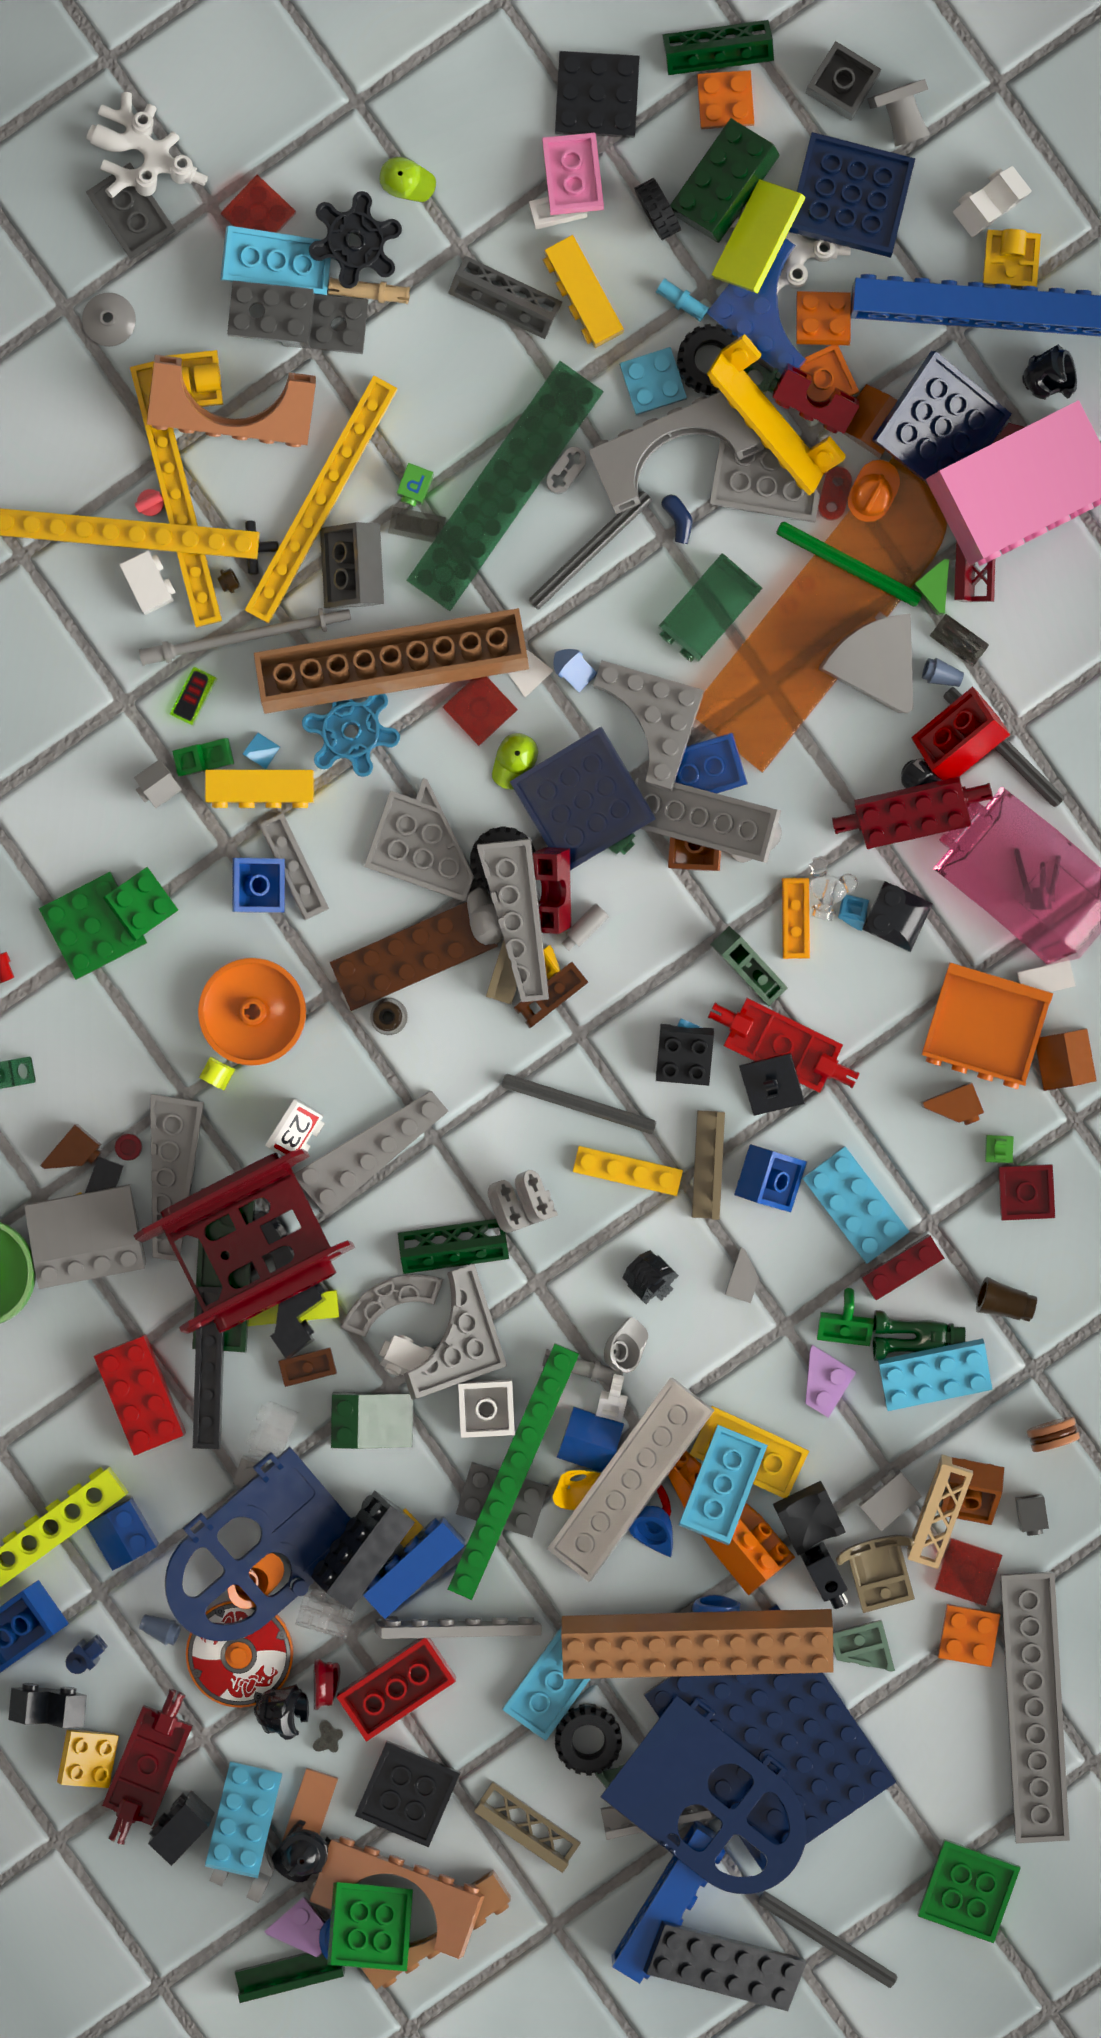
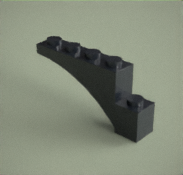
M261 1211L257 1215H255L254 1218L255 1220H257L265 1216L267 1213L265 1211ZM276 1218L260 1226L269 1245L283 1238L277 1229L281 1225ZM282 1246L271 1252L276 1270L293 1260L294 1252L291 1247ZM321 1283L278 1304L275 1332L270 1337L285 1358L289 1359L315 1341L312 1337V1334L315 1332L306 1319L302 1321L300 1318L326 1300L323 1296L326 1290Z

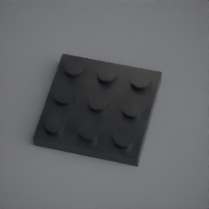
M559 51L555 133H596V136L635 138L640 56Z
M386 1741L355 1816L429 1848L461 1772L390 1741Z

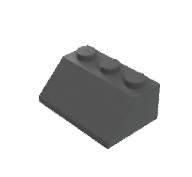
M354 522L321 528L324 608L366 607L384 604L380 523Z

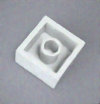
M512 1379L464 1381L458 1384L461 1438L515 1435Z

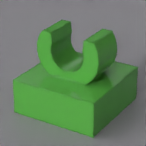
M986 1135L985 1162L1013 1163L1014 1136Z

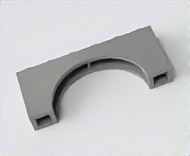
M718 390L717 394L708 398L703 396L695 399L692 405L688 407L672 409L663 418L647 420L638 429L625 430L613 440H602L593 446L594 448L589 450V453L615 513L618 514L641 504L638 495L640 472L649 456L664 443L684 435H708L720 439L729 445L737 454L739 460L764 450L759 436L746 425L744 418L736 409L729 405L727 398Z

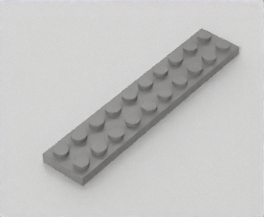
M1053 1571L1000 1574L1015 1842L1017 1844L1070 1841L1055 1573Z

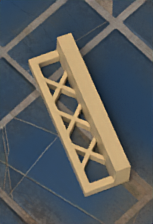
M941 1454L911 1537L914 1540V1545L907 1548L908 1560L936 1569L940 1566L973 1476L972 1470L953 1465L952 1457ZM951 1472L965 1476L963 1484L953 1489L948 1482ZM952 1496L955 1502L954 1508L943 1513L939 1505L940 1501ZM943 1520L946 1525L945 1532L934 1536L930 1529L931 1525ZM933 1543L938 1551L935 1560L921 1555L923 1548Z

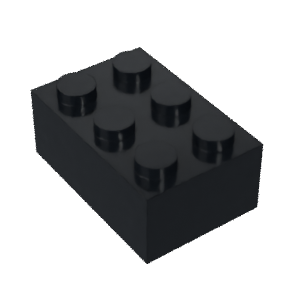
M193 1791L187 1796L182 1793L173 1802L168 1815L164 1812L155 1821L149 1833L151 1838L148 1844L171 1866L209 1827L215 1813Z

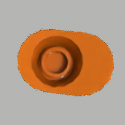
M873 460L865 464L859 472L848 495V507L852 515L858 520L865 522L876 521L882 518L891 506L899 489L900 477L897 469L890 462Z
M270 1553L249 1570V1576L261 1591L268 1595L282 1580L284 1565L279 1556ZM235 1584L227 1589L229 1599L237 1607L243 1609L255 1607L254 1602L239 1585Z

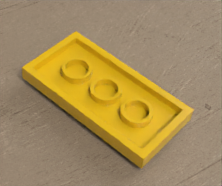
M711 1406L715 1411L699 1431L689 1455L702 1461L704 1460L717 1425L764 1443L768 1446L753 1484L782 1498L788 1497L809 1450L715 1406Z

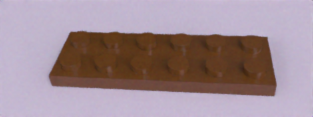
M467 902L333 960L330 962V965L348 1006L353 1011L498 947V945L495 943L484 945L474 937L470 926Z

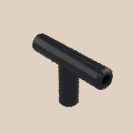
M246 521L245 531L256 532V522ZM278 541L259 542L258 553L277 552L279 548ZM258 557L257 559H247L249 575H257L259 573Z

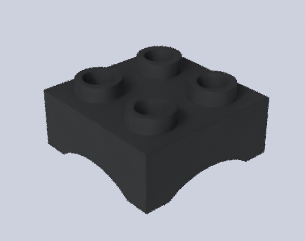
M660 1024L656 1081L709 1086L714 1028H684L670 1024Z
M821 1481L773 1504L798 1556L825 1539L846 1533Z

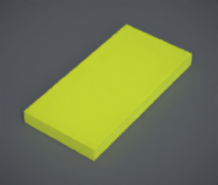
M759 179L711 275L715 279L758 294L806 197L796 191Z

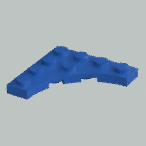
M785 238L758 294L729 284L706 312L725 329L729 328L734 336L737 335L739 338L745 334L762 354L760 357L781 375L788 363L800 368L807 360L792 345L784 332L779 318L777 295L779 276H781L788 256L796 246L787 238Z

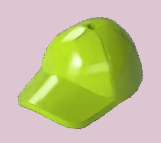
M390 158L381 168L379 175L380 184L383 190L394 197L425 202L430 199L435 191V176L408 158Z
M512 733L505 737L497 750L492 770V779L497 785L505 789H514L510 781L534 767L538 757V747L535 741L522 733ZM516 751L520 752L518 756L515 755Z

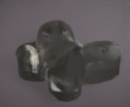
M323 1720L319 1725L321 1737L314 1741L313 1749L318 1752L326 1749L333 1753L337 1752L339 1748L338 1740L342 1738L343 1731L341 1729H334L329 1721Z

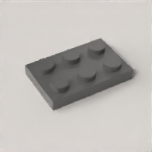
M131 163L124 166L127 169H134ZM112 174L86 191V194L130 260H133L174 233L175 229L152 195H140L134 186L126 187L113 198H110L105 190L116 181V177Z
M474 1462L471 1463L456 1511L457 1515L478 1520L499 1470ZM525 1479L503 1529L533 1538L548 1486Z

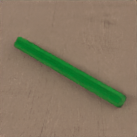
M786 522L780 523L776 534L913 607L919 604L922 597L921 593Z

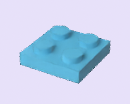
M671 347L619 364L635 415L687 399Z

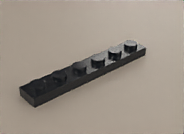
M197 1287L206 1306L219 1300L223 1288ZM198 1299L196 1317L204 1313ZM214 1322L196 1330L193 1448L221 1449L224 1332L219 1333Z

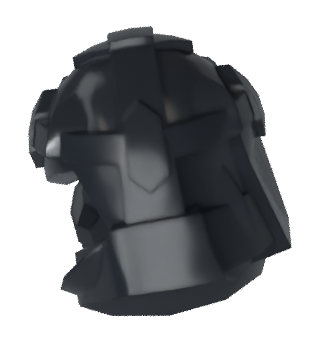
M1059 344L1041 355H1033L1029 359L1024 375H1022L1023 384L1026 389L1030 390L1032 395L1039 399L1045 400L1050 395L1058 392L1068 399L1077 389V374L1074 360L1070 352L1063 349Z
M297 1684L277 1690L271 1688L261 1695L262 1698L257 1700L254 1707L256 1719L264 1732L267 1734L278 1733L285 1740L299 1735V1731L294 1723V1714L297 1718H300L301 1723L308 1722L309 1701L307 1695L298 1688Z

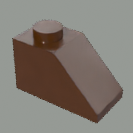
M75 1124L40 1166L44 1169L83 1166L87 1162L92 1164L101 1154L98 1149L102 1144L81 1126Z

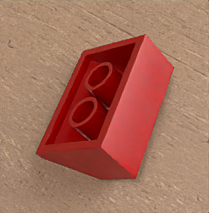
M972 686L914 734L911 739L931 771L941 780L961 776L1005 740L1010 733L998 715Z

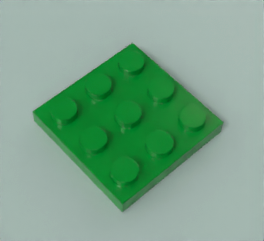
M111 872L39 908L75 980L147 944L144 935L135 942L103 899V897L118 887Z
M944 1839L917 1915L918 1917L994 1944L1021 1867Z
M334 1882L327 1965L407 1971L413 1889Z

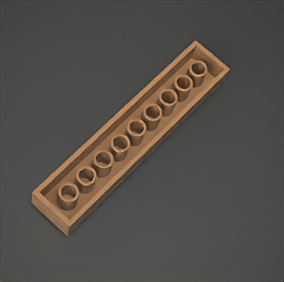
M519 608L254 653L260 699L264 714L529 669Z
M832 1609L562 1616L563 1679L833 1672Z

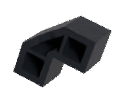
M23 1683L22 1687L11 1688L8 1720L24 1725L49 1724L60 1728L84 1727L87 1695L77 1693V1688L60 1687L59 1690L39 1688V1685L34 1683Z

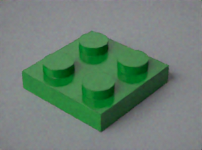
M148 867L103 897L134 942L178 911V908Z

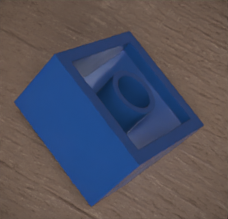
M750 1144L734 1195L791 1212L807 1161Z
M133 1497L86 1524L112 1571L151 1551L159 1544Z

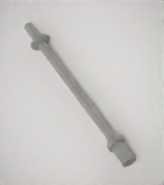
M319 608L317 616L177 645L165 641L159 646L139 649L143 666L161 661L170 663L177 655L321 626L323 632H326L327 624L351 620L349 609L324 614L323 609Z

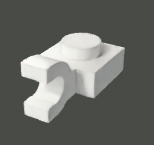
M614 1374L610 1392L601 1391L596 1416L622 1422L628 1396L620 1395L624 1376Z

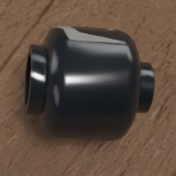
M922 758L910 760L904 765L901 772V783L905 788L941 781L931 771L925 759Z

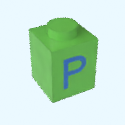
M408 463L397 491V495L402 497L400 501L413 507L417 503L423 505L434 473Z

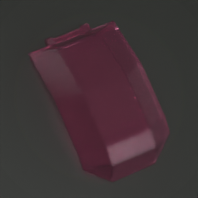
M1004 787L1000 788L994 795L993 800H990L985 807L979 802L970 804L968 810L971 821L977 814L979 816L957 842L955 840L966 827L949 831L947 835L943 834L939 841L949 850L933 869L989 913L1045 964L1049 965L1080 959L1101 934V868L1056 828Z

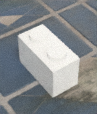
M148 550L119 564L145 615L174 601L171 595L176 592L169 578L163 579L160 570L164 568L157 554L152 556Z

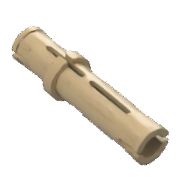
M330 277L328 289L330 290H328V295L378 300V303H384V301L409 303L410 287L387 285V282L382 281L380 284L358 281L355 287L347 289L340 284L339 279Z

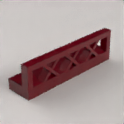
M957 540L954 600L960 602H994L996 558L989 561L982 571L975 566V563L969 566ZM982 579L987 584V595L974 596L975 585Z

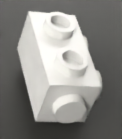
M394 1335L389 1342L384 1341L379 1355L382 1356L379 1365L384 1366V1370L392 1375L399 1376L401 1374L404 1376V1373L413 1370L427 1360L435 1349L427 1346L422 1348L413 1344L414 1341L407 1336L399 1335L398 1337Z

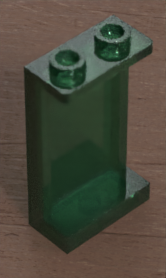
M722 553L658 627L661 630L659 635L670 645L675 642L682 649L679 653L689 662L695 660L699 663L763 588Z

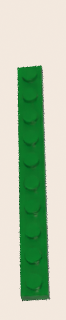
M554 1343L447 1590L470 1600L473 1599L579 1353Z

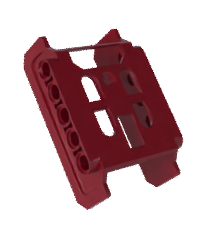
M301 1148L280 1158L277 1153L270 1154L165 1208L160 1212L162 1219L133 1235L135 1240L143 1243L165 1233L204 1313L179 1327L181 1332L189 1334L213 1322L219 1333L227 1331L332 1277L337 1273L332 1261L355 1248L353 1242L349 1240L332 1247L330 1246L291 1168L310 1157L306 1150ZM259 1198L267 1199L270 1203L268 1214L246 1225L239 1208ZM293 1210L301 1229L269 1245L260 1226ZM229 1214L236 1231L216 1241L209 1240L205 1235L207 1225ZM187 1235L200 1240L223 1286L219 1300L207 1306L174 1243ZM282 1246L291 1247L294 1251L293 1260L270 1273L262 1256ZM223 1251L229 1252L230 1257L228 1260L221 1258ZM253 1262L260 1278L239 1289L231 1287L228 1281L230 1274Z

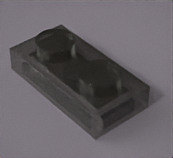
M393 506L388 534L441 545L446 517Z
M947 614L944 615L930 634V637L972 667L989 646L988 643Z

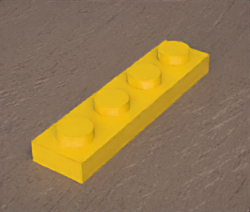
M578 1146L573 1168L575 1173L674 1196L678 1194L683 1173L682 1169L583 1146Z

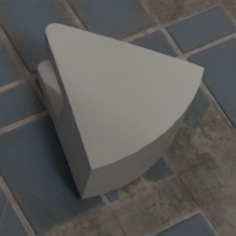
M910 614L881 618L855 629L831 649L818 669L897 713L911 712L913 709Z

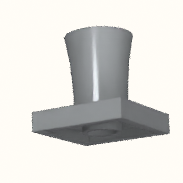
M925 79L867 98L870 109L886 105L895 147L930 135L914 98V94L928 90Z

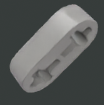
M578 447L568 448L549 472L547 486L551 492L555 494L566 492L586 464V455L582 449ZM578 453L581 464H574L568 470L566 467L570 459L567 456L569 454L574 456ZM563 471L567 474L563 479L565 486L553 487L554 481L551 478L553 476L559 477Z

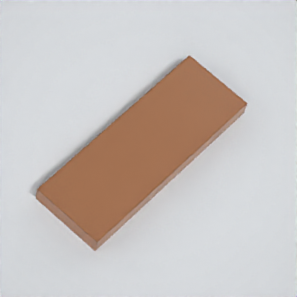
M306 1768L283 1840L299 1820L306 1822L303 1829L314 1831L320 1835L338 1781L337 1777Z

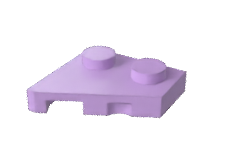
M811 1345L805 1404L829 1418L856 1371L814 1345Z
M305 1897L264 1931L267 1935L315 1957H319L322 1954L319 1934L325 1921Z

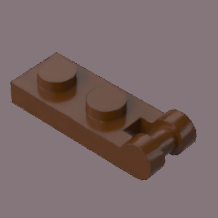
M570 962L547 981L549 999L536 1001L541 1008L539 1012L535 1014L529 1007L534 1001H521L514 1009L518 1014L521 1013L527 1020L525 1022L526 1025L531 1028L585 986L588 981L576 965Z

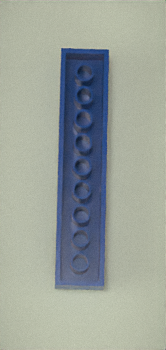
M861 274L860 278H855L852 285L851 319L1101 337V296L1092 295V291L1076 290L1075 294L1065 293V289L1049 288V291L1045 292L1038 291V287L1022 286V290L1011 289V285L995 284V288L984 287V283L968 282V286L957 285V281L942 280L941 284L930 283V279L915 278L914 282L903 281L904 278L900 276H888L887 280L876 279L877 276L872 274Z

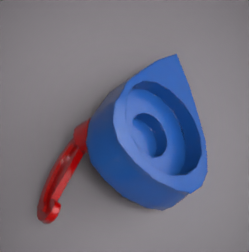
M660 1485L657 1492L663 1507L645 1506L629 1528V1531L642 1544L671 1558L673 1528L669 1517L672 1511L669 1497L664 1487Z

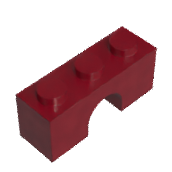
M788 363L773 390L775 402L785 409L792 407L800 411L799 415L806 420H818L823 423V427L832 433L836 434L839 431L845 434L860 406L859 399L836 387L832 395L825 401L811 399L807 394V390L812 382V375Z
M544 847L532 853L535 880H540L542 886L541 898L538 903L541 932L560 934L571 928L570 848Z
M927 1234L906 1247L897 1256L878 1264L860 1277L873 1299L878 1300L945 1258L931 1235Z

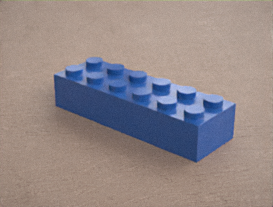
M694 1821L682 1841L693 1850L702 1852L717 1832L699 1821ZM724 1848L715 1859L717 1865L725 1855L726 1850ZM673 1855L612 1954V1967L639 1984L643 1978L648 1980L650 1975H647L643 1969L661 1922L666 1921L682 1925L684 1911L692 1909L698 1898L696 1896L698 1888L700 1886L704 1888L708 1882Z

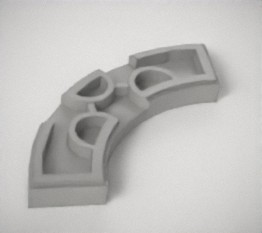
M412 1274L383 1281L372 1287L355 1302L346 1315L341 1328L366 1337L375 1320L393 1306L407 1302H424L434 1305L443 1279L428 1275Z

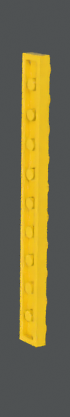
M154 361L132 366L130 371L169 524L198 526L174 429L168 427L166 430H158L153 428L152 425H147ZM177 552L196 628L222 622L206 555Z
M373 375L246 606V612L268 624L270 623L398 389Z
M0 508V536L257 559L260 533L255 531Z

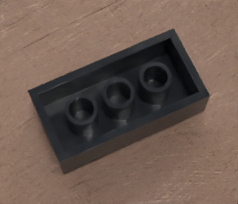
M374 1491L372 1495L365 1498L358 1514L348 1521L345 1527L346 1530L341 1537L331 1544L330 1552L324 1560L317 1563L311 1576L312 1579L328 1595L351 1610L415 1522L397 1505L377 1491Z

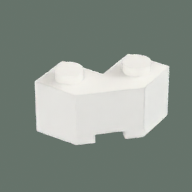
M1013 166L1004 171L1001 168L997 169L988 177L990 182L983 189L975 194L969 191L958 200L960 206L953 213L971 237L985 230L998 217L1011 210L1032 192Z

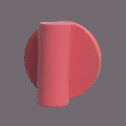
M153 489L144 490L139 495L135 506L139 513L155 516L164 507L163 496L159 491Z

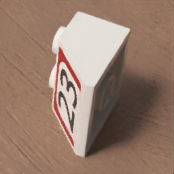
M294 1099L265 1146L283 1156L301 1148L308 1152L311 1146L307 1142L312 1135L318 1136L325 1124L321 1121L324 1115L300 1100Z

